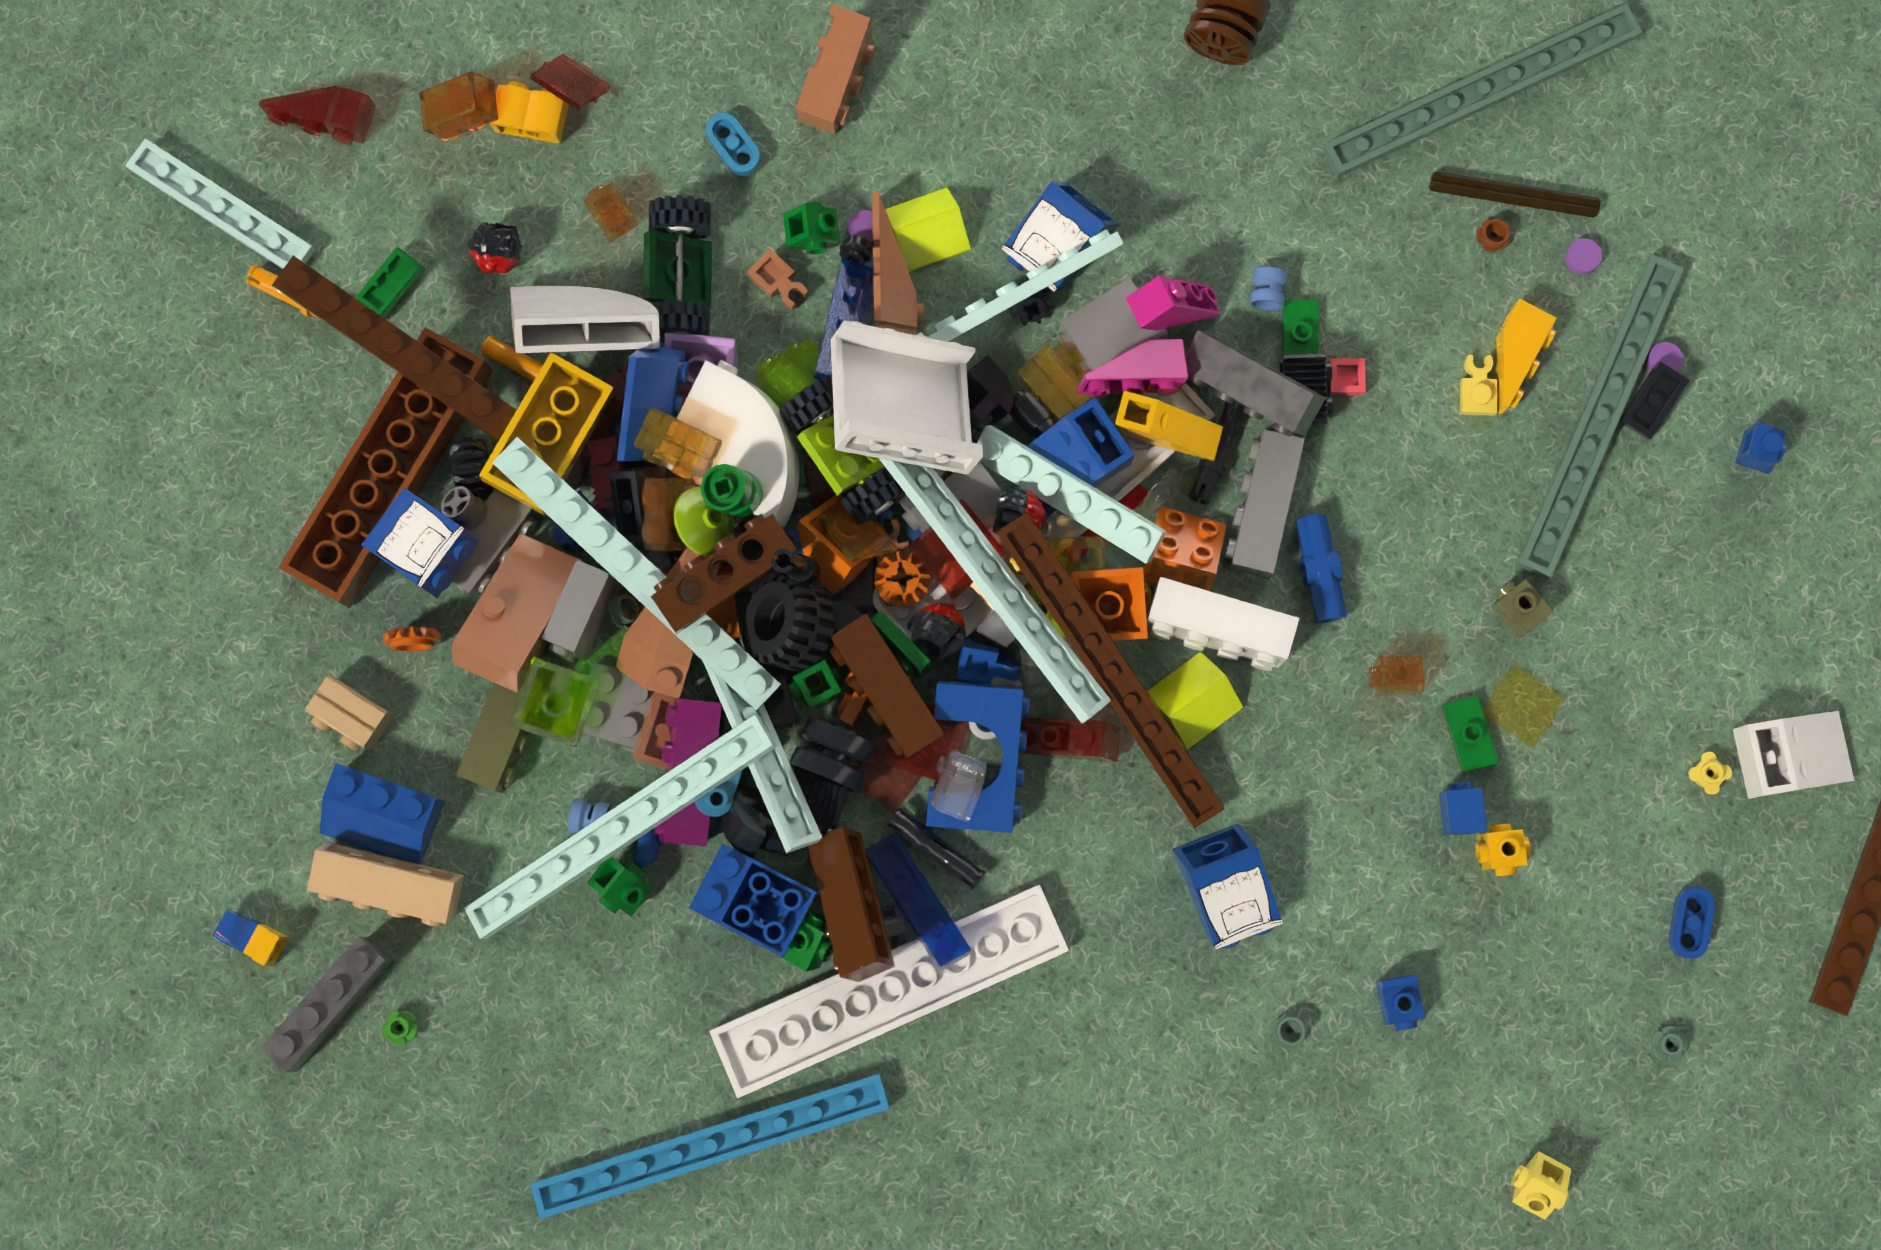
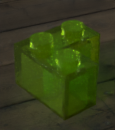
M806 338L801 344L795 342L791 345L784 356L779 352L774 358L771 356L767 357L756 369L758 374L755 376L758 388L767 394L780 409L788 400L793 399L795 394L803 391L805 387L811 386L813 382L819 381L825 376H832V361L812 341Z

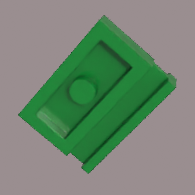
M881 610L871 619L873 625L888 648L897 655L898 658L896 660L905 674L910 676L914 673L920 679L929 670L931 661Z

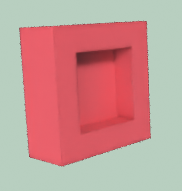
M1330 358L1332 381L1328 382L1329 396H1363L1366 392L1365 358Z

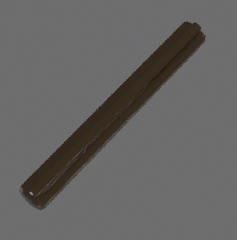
M1434 171L1430 177L1429 189L1433 192L1591 218L1596 217L1600 209V199L1598 197Z

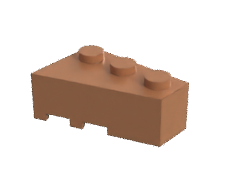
M832 4L829 11L832 24L827 36L821 35L817 46L821 47L814 67L809 68L796 106L798 121L836 134L839 125L845 126L851 112V107L848 106L851 96H857L861 90L864 77L860 74L864 65H871L875 56L876 46L873 45L871 18Z

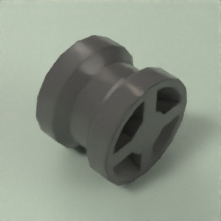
M458 486L451 489L443 498L441 512L464 529L472 530L484 520L487 507L485 502L479 497L474 496L469 489Z

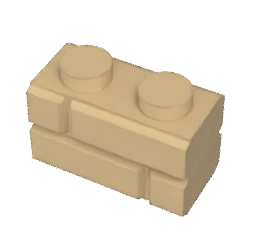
M330 675L325 678L317 693L305 708L306 712L314 716L311 720L313 725L327 733L333 728L343 735L340 742L356 752L361 747L371 751L394 718L392 713Z

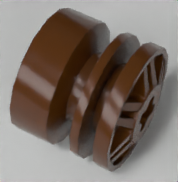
M1197 0V10L1192 12L1183 38L1186 44L1201 56L1227 65H1244L1250 61L1254 50L1253 47H1255L1258 40L1257 32L1262 30L1270 10V1Z

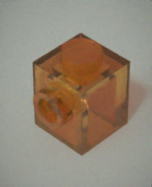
M612 182L606 186L599 185L593 188L588 193V197L583 199L587 210L609 243L638 226L633 213Z
M1422 655L1377 658L1374 661V666L1369 667L1368 672L1369 685L1371 688L1375 687L1376 696L1418 695L1425 691Z

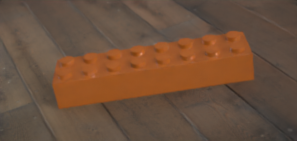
M424 327L416 340L483 387L493 372L492 368L483 358ZM397 372L278 568L346 607L351 608L380 560L379 557L363 547L362 543L403 488H406L416 496L419 495L463 422L464 417Z

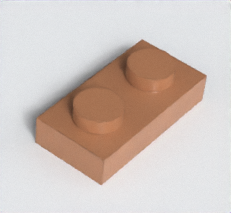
M653 692L632 756L633 759L663 769L667 768V763L662 762L664 741L670 740L671 727H666V713L668 705L673 706L674 699L678 698Z

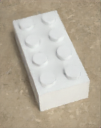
M1160 577L1154 589L1146 616L1147 629L1150 630L1149 635L1154 638L1169 641L1172 636L1184 640L1183 645L1190 649L1203 651L1204 647L1218 650L1217 656L1231 661H1238V657L1252 660L1251 666L1265 671H1272L1273 667L1279 668L1288 659L1299 622L1298 617Z

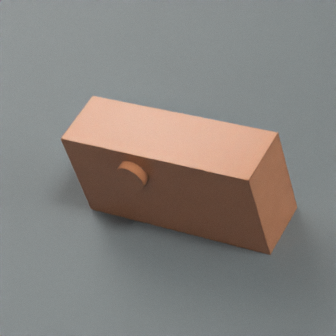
M520 533L452 642L453 665L518 693L547 644L541 637L576 560L584 561Z

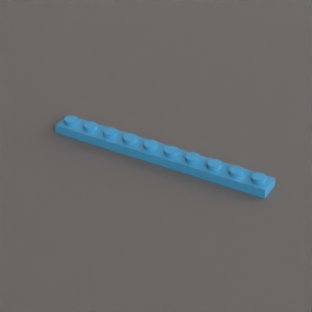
M880 1073L545 1178L531 1183L530 1186L539 1219L541 1220L888 1110L890 1106Z

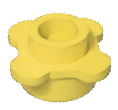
M1706 752L1701 755V761L1695 767L1689 769L1688 775L1690 780L1703 787L1707 794L1713 795L1719 792V786L1724 780L1731 778L1732 769L1728 765H1722L1716 759L1714 753ZM1708 770L1713 771L1712 777L1708 776Z

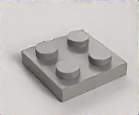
M594 662L572 730L635 749L654 691L643 688L618 669Z

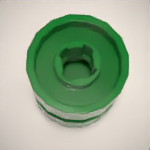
M728 464L715 465L707 471L701 483V496L705 503L712 509L733 516L743 517L750 515L756 511L762 501L763 490L759 479L752 473Z

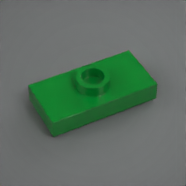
M396 246L355 298L386 319L426 269Z
M1318 300L1284 301V308L1282 309L1283 355L1319 354Z
M1478 696L1442 705L1443 714L1462 774L1498 764L1499 762Z

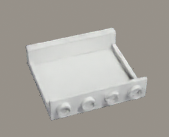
M844 321L831 338L835 450L968 475L983 458L982 445L972 443L966 363L974 355L975 348L960 345L956 342L930 339L923 335L916 336L897 332L889 328L883 329L863 325L860 322Z

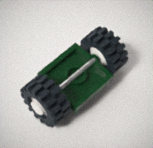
M671 195L665 196V199L661 197L655 198L649 204V231L644 233L643 299L654 303L653 306L659 313L660 342L665 343L666 331L710 336L712 242L700 240V238H707V235L711 234V205L708 201L704 202V199L701 198L694 199L693 196L683 198V195H676V197L672 198Z

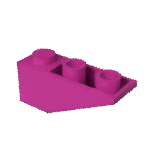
M1158 275L1126 297L1142 329L1158 331L1217 317L1221 314L1216 305L1218 302L1217 296L1211 287L1206 284Z
M1149 339L1085 374L1077 388V394L1103 397L1109 393H1123L1127 391L1138 395L1142 393H1157L1160 396H1169L1179 392L1188 379L1183 339Z

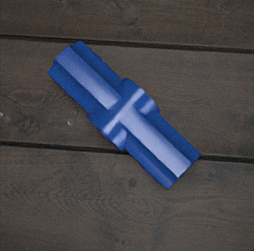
M1314 514L1296 519L1295 524L1302 553L1300 568L1301 571L1305 570L1306 576L1302 578L1305 587H1309L1316 623H1327L1347 617L1340 584L1342 580V567L1338 552L1333 550L1326 514Z

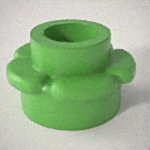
M395 1010L390 1012L386 1016V1023L382 1026V1033L385 1039H390L391 1043L396 1046L406 1045L407 1041L413 1040L418 1033L415 1016L409 1011L400 1012ZM399 1024L403 1026L402 1031L397 1030Z

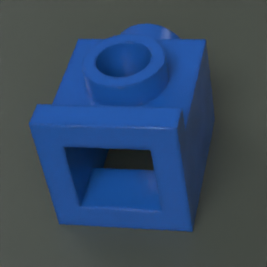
M1760 422L1756 423L1744 432L1735 463L1770 474L1772 466L1779 463L1785 453L1786 444L1783 441L1785 431Z
M1417 975L1376 981L1384 1024H1395L1396 1031L1418 1027L1416 1020L1425 1018ZM1403 996L1409 1000V1007L1405 1011L1398 1007V1000Z

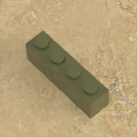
M540 655L518 693L496 683L493 684L456 776L502 793L504 787L509 788L517 771L513 767L518 754H524L530 741V735L526 734L531 721L536 722L541 715L544 703L540 699L544 689H550L555 681L557 669L553 667L556 662Z

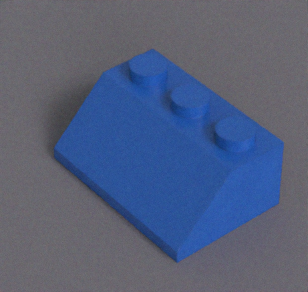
M660 346V348L637 349L629 356L617 455L618 461L657 459L685 403V396L680 395L681 382L685 383L687 381L689 373V362L684 361L685 350Z
M336 763L323 795L320 834L383 856L421 865L445 801Z

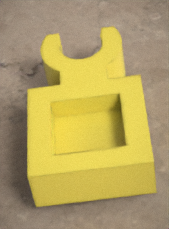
M1468 355L1465 359L1464 367L1470 378H1462L1460 380V415L1495 416L1497 414V379H1487V374L1493 366L1491 355H1487L1484 358V368H1476L1474 366L1473 355Z

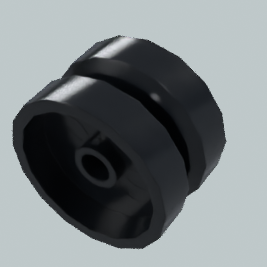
M808 717L802 735L806 741L819 747V751L806 746L795 747L789 761L790 765L818 779L847 788L850 792L861 795L868 778L862 770L850 765V762L871 766L876 760L880 747L842 726Z

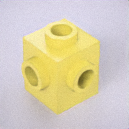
M1538 1151L1525 1167L1520 1165L1514 1173L1511 1185L1515 1186L1512 1202L1545 1220L1555 1208L1560 1210L1565 1204L1569 1194L1568 1186L1571 1168Z

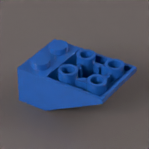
M1095 397L1062 418L1027 446L1094 488L1132 465L1135 456ZM1038 498L1046 510L1047 515L1044 521L1059 512V510Z
M722 844L689 909L784 958L817 892Z

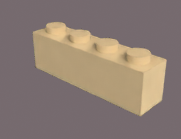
M326 842L315 849L307 891L318 893V897L323 900L338 901L343 899L353 902L352 905L356 908L370 910L376 907L387 910V914L393 917L407 918L408 916L421 918V922L426 925L442 926L443 924L446 925L456 915L464 875Z

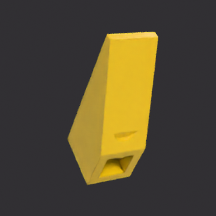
M1520 298L1511 308L1496 336L1497 413L1501 415L1509 407L1515 409L1524 394V390L1520 388L1525 377L1531 379L1540 364V361L1536 359L1538 352L1541 348L1546 350L1556 334V331L1551 328L1557 318Z
M1127 391L1123 392L1114 425L1122 437L1212 461L1215 460L1223 429L1220 425L1160 400Z

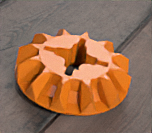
M897 551L885 556L876 567L874 583L877 593L886 603L903 608L917 604L926 596L930 587L931 577L924 560L913 552ZM899 565H902L906 575L918 576L907 581L906 593H902V588H900L898 582L887 581L891 580L892 577L898 576Z
M400 627L399 629H391L383 634V644L390 647L391 650L399 652L431 650L434 648V645L441 643V633L434 628Z

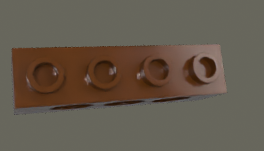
M762 514L756 516L744 525L747 530L736 539L730 534L714 545L717 552L704 559L702 554L697 556L684 566L687 572L674 580L672 575H670L653 587L656 593L651 595V598L676 635L774 569L771 559H777L778 556L773 555L777 550L788 549L792 553H797L796 547L773 514L767 518ZM748 542H757L761 545L763 554L759 559L751 561L743 556L742 547ZM726 562L732 567L733 574L728 580L718 581L712 576L711 571L716 563ZM690 582L699 584L703 590L700 599L694 602L686 601L681 595L683 586Z

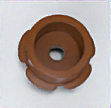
M1488 219L1477 230V241L1488 252H1496L1498 249L1503 250L1510 242V229L1500 219ZM1491 233L1496 234L1495 239L1491 238Z

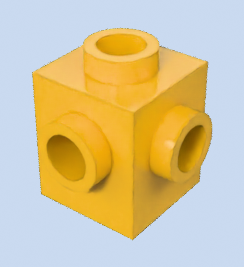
M1511 824L1489 826L1490 833L1478 835L1479 842H1476L1475 845L1478 863H1482V870H1495V876L1518 874L1517 867L1527 866V858L1531 857L1529 838L1524 837L1523 829L1512 830ZM1505 842L1508 843L1509 856L1505 855L1502 851V846Z

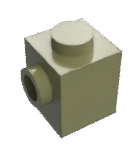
M1526 579L1517 585L1510 581L1495 594L1499 600L1492 605V608L1518 638L1530 632L1554 612Z

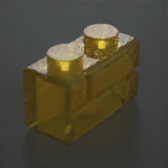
M1046 344L1018 370V373L1061 420L1094 397L1089 394H1077V388L1086 373L1082 371L1078 374L1070 366V363L1074 361L1070 354L1061 345L1055 349L1054 346Z
M653 407L649 409L643 422V428H640L634 441V446L644 451L643 459L658 466H662L663 461L674 465L672 473L691 481L693 475L700 478L704 477L707 471L711 469L713 459L716 458L722 445L721 439Z

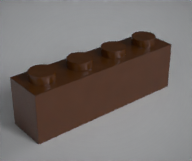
M867 614L830 637L834 645L829 648L831 655L839 667L846 664L853 676L848 678V681L859 697L865 694L871 702L872 706L867 708L878 727L885 724L892 736L887 738V741L897 757L904 754L909 761L944 738L945 734Z
M842 826L822 835V839L818 843L808 846L810 853L808 861L812 871L815 873L818 886L816 891L817 898L823 906L826 918L825 931L831 939L834 951L833 964L840 978L860 982L895 967L862 835L858 831Z

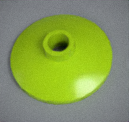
M701 487L690 488L679 496L674 507V523L679 537L690 550L696 554L709 557L717 552L714 545L730 534L734 537L733 516L708 506L701 496Z

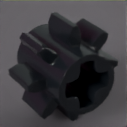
M1047 289L1041 290L1010 307L1009 312L1012 318L1020 315L1023 326H1026L1028 322L1041 324V318L1044 314L1051 313V309L1048 303H1046L1051 297Z

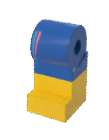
M226 909L213 933L216 939L250 956L252 960L263 966L275 965L289 939L288 936L231 909Z

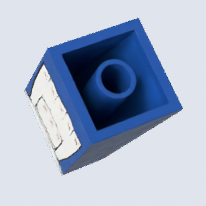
M1051 181L1001 249L1009 254L1006 259L1021 271L1024 268L1032 271L1043 264L1046 265L1047 269H1050L1060 263L1059 255L1074 247L1079 252L1091 246L1088 239L1106 229L1111 234L1119 223L1068 182ZM1080 269L1043 290L1047 289L1048 292L1051 289L1054 292L1062 291Z
M403 488L362 543V546L438 598L442 591L450 586L454 575L462 564L472 556L479 540L453 520L406 488Z
M1239 824L1172 849L1207 938L1215 949L1233 947L1244 938L1269 933L1275 926L1283 924L1258 847Z

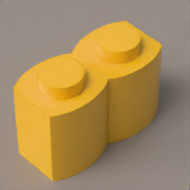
M514 81L509 82L508 85H498L489 123L495 132L545 142L561 143L569 104L560 91L549 87H543L541 91L528 90L529 87L527 85Z

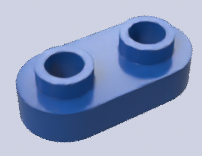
M1690 887L1683 889L1675 899L1668 942L1673 953L1684 959H1694L1702 956L1709 945L1715 901L1713 896L1704 888ZM1690 899H1695L1698 903V909L1695 912L1690 911L1688 908V901ZM1684 934H1688L1692 938V944L1688 948L1681 941Z

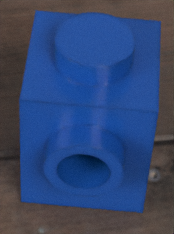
M1471 782L1449 784V791L1439 793L1444 836L1476 834L1487 831L1482 788L1471 789Z

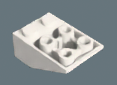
M1839 711L1754 723L1733 729L1748 799L1855 781Z

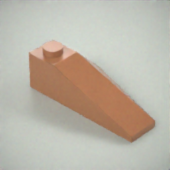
M872 192L875 327L889 328L907 334H918L917 324H924V303L917 304L916 291L879 192Z
M687 547L666 577L672 575L674 580L687 572L684 566L699 556V554H696ZM720 562L716 563L711 571L712 576L715 579L720 566ZM695 582L687 583L682 588V592L693 602L700 599L703 593L702 587ZM644 606L639 616L624 635L616 668L647 690L680 699L694 652Z

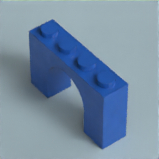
M937 681L934 719L974 722L987 727L1000 741L1003 750V761L997 774L982 786L976 788L930 786L926 826L1012 833L1013 823L1020 824L1021 802H1015L1016 788H1023L1024 767L1017 766L1018 752H1026L1027 731H1020L1021 717H1028L1030 696L1023 695V686Z

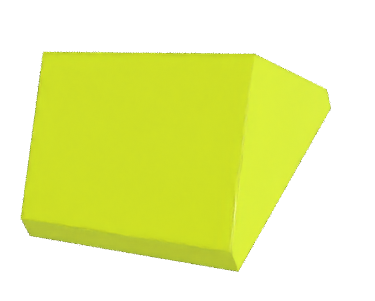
M947 187L885 209L908 272L971 250L959 206Z
M1201 652L1148 690V693L1187 750L1243 709L1227 676Z

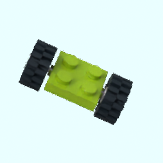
M831 375L813 382L809 387H805L803 391L795 394L793 399L788 400L780 408L779 412L796 436L799 435L797 438L837 496L859 484L855 490L848 493V496L844 497L841 501L857 526L877 517L881 512L889 509L891 505L897 503L906 495L879 458L835 450Z

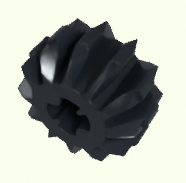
M473 437L454 441L450 448V461L455 487L463 486L469 489L476 497L489 494L492 486L483 482L479 476L489 459L485 441L482 438L473 439Z

